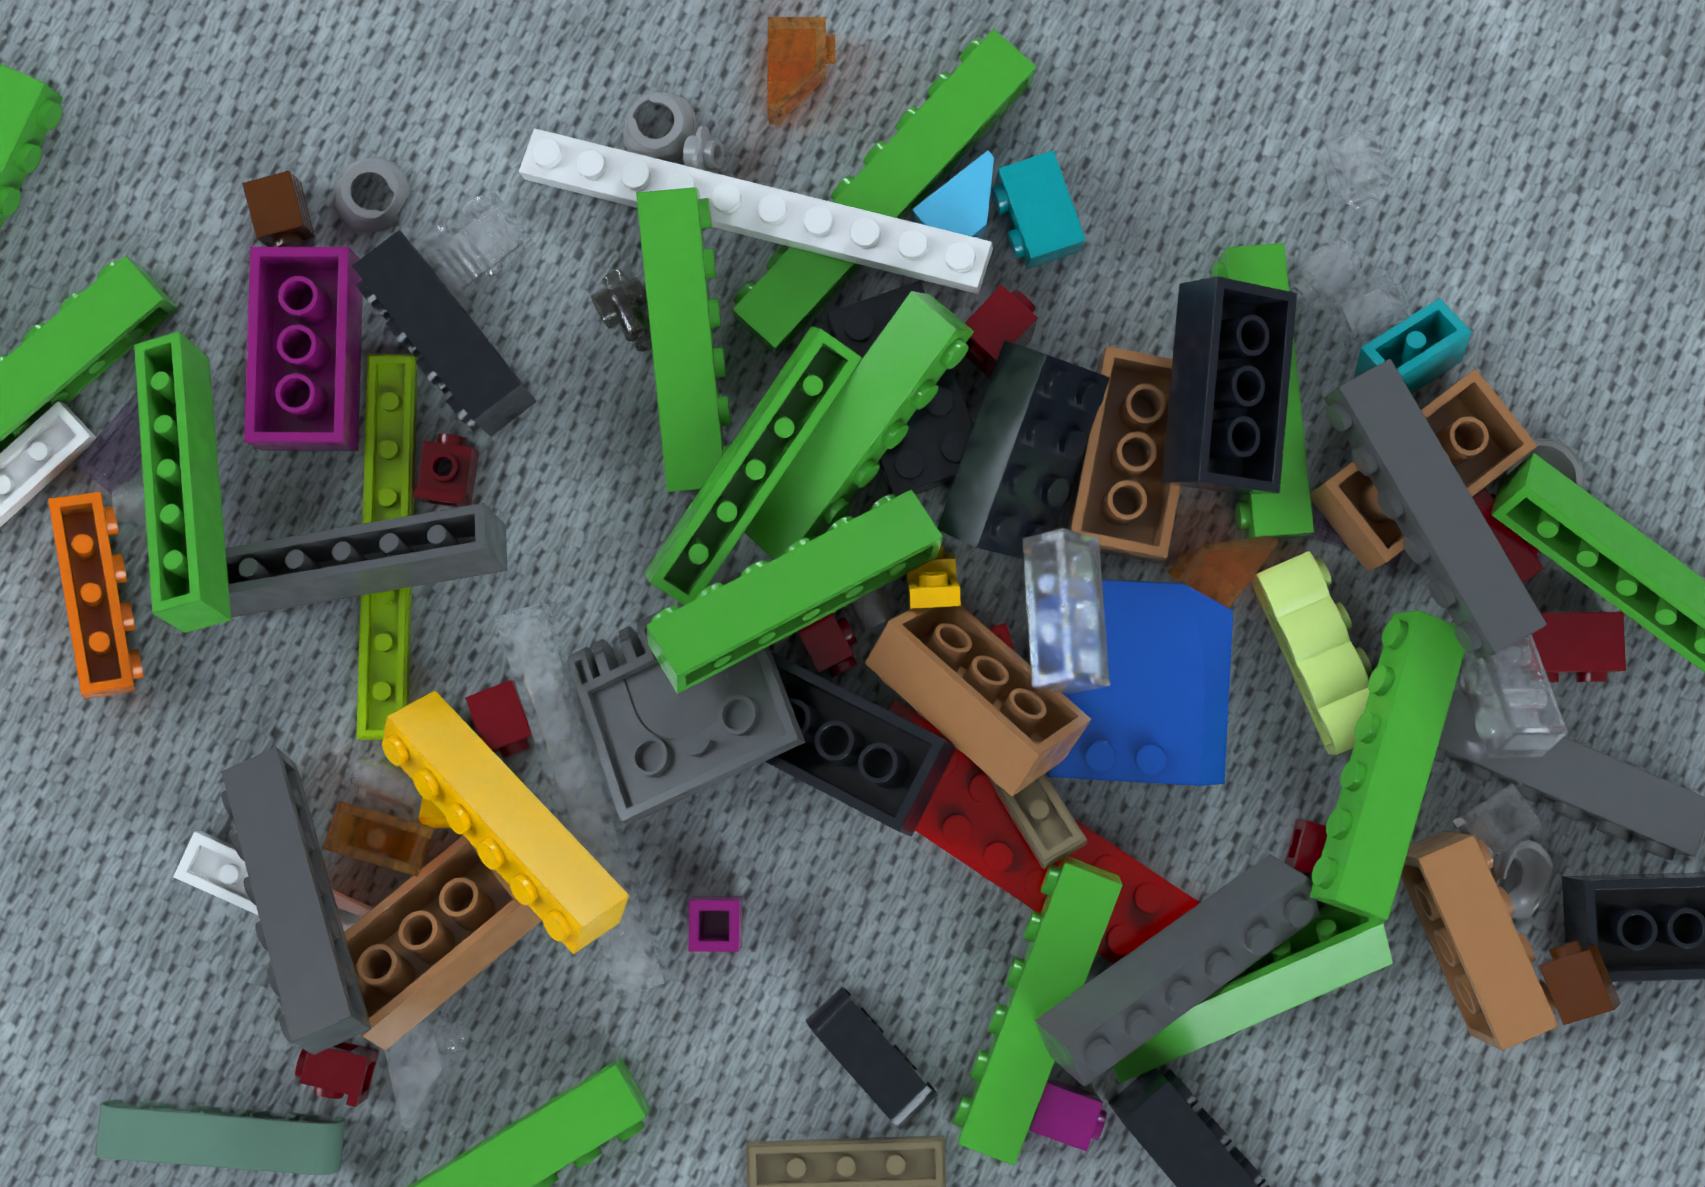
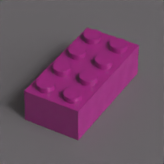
M250 247L244 442L262 451H359L363 295L355 286L362 278L352 267L360 258L349 247Z

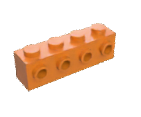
M101 492L49 498L48 504L81 696L84 700L134 692L136 691L134 679L144 678L139 649L129 650L126 631L136 629L131 601L120 602L118 583L127 582L123 554L112 555L109 536L119 535L114 506L104 507Z

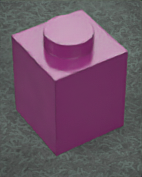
M693 896L689 900L688 952H739L742 947L743 896Z
M1049 1077L1029 1131L1087 1151L1091 1138L1095 1140L1100 1138L1107 1112L1101 1110L1103 1102L1097 1094Z

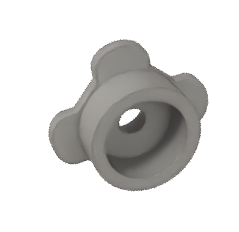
M700 126L697 129L696 135L687 137L683 149L685 166L717 173V169L722 167L724 162L723 145L719 138H713L710 135L707 126Z

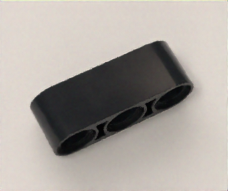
M841 987L805 1021L817 1038L884 1114L899 1129H902L935 1099L938 1093L929 1082L925 1083L915 1071L917 1068L897 1045L892 1046L882 1034L884 1031L863 1007L861 1009L858 1008L850 998L851 994L849 991Z

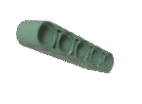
M122 1099L107 1100L100 1104L95 1155L101 1158L329 1175L340 1172L345 1119L335 1116V1121L319 1120V1115L286 1112V1117L270 1116V1111L237 1109V1114L221 1112V1107L188 1105V1110L172 1109V1103L139 1101V1106L123 1105Z

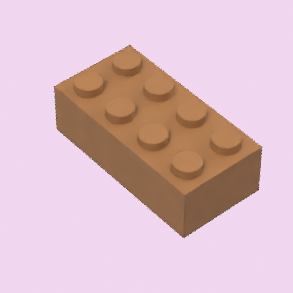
M1106 346L1100 355L1096 372L1110 377L1104 393L1103 402L1099 407L1090 431L1086 448L1078 464L1063 545L1157 564L1167 558L1181 487L1161 483L1172 359Z
M1476 368L1420 409L1472 497L1537 447V444ZM1352 460L1311 491L1310 497L1315 506L1368 572L1387 563L1405 549L1403 545V538L1405 536L1396 521L1389 519L1380 508L1377 499L1379 492L1370 477L1362 474L1355 465L1354 460Z
M962 605L912 608L889 620L865 662L887 686L894 689L916 709L921 717L928 720L953 743L956 749L969 757L996 785L1002 787L1012 797L1065 760L1092 720Z
M1442 831L1409 845L1401 878L1470 1035L1503 1051L1558 1027L1559 1025L1552 1010L1556 1009L1548 986L1544 981L1538 980L1531 963L1536 960L1532 946L1522 933H1517L1510 917L1515 913L1513 903L1504 888L1501 886L1497 887L1490 872V868L1494 866L1487 846L1482 840H1476L1475 835Z
M464 835L344 932L371 1025V1030L361 1035L385 1051L542 921L528 905L521 904L514 897L510 885L495 869H489L481 861L477 849Z

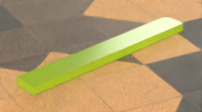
M367 354L362 524L414 515L413 496L415 489L418 365L416 361L418 356L415 357L413 354ZM412 587L360 596L356 740H383L387 716L409 705Z

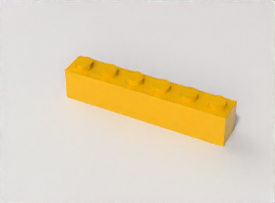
M436 691L387 716L382 742L383 751L387 759L393 765L400 766L410 776L419 794L426 800L433 801L444 813L451 829L457 834H463L477 849L481 861L489 869H495L510 885L514 897L521 904L528 905L543 921L546 931L554 940L562 942L574 955L620 923L629 894Z

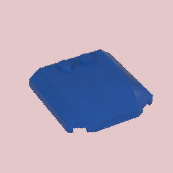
M1083 578L1060 590L1034 600L1030 666L1092 719L1065 760L1045 773L1047 777L1193 786L1225 784L1233 610L1181 582Z

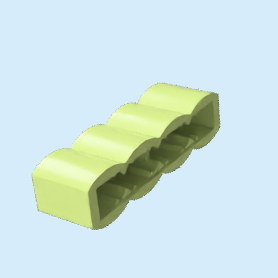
M1308 551L1254 574L1249 579L1329 755H1339L1354 747L1356 740L1354 736L1355 726L1360 716L1364 713L1370 693L1368 689V675L1372 673V667L1364 650L1361 647L1355 648L1350 641L1347 630L1352 628V623L1348 612L1342 603H1334L1329 594L1327 585H1330L1332 580L1326 564L1319 557L1315 559L1312 553Z

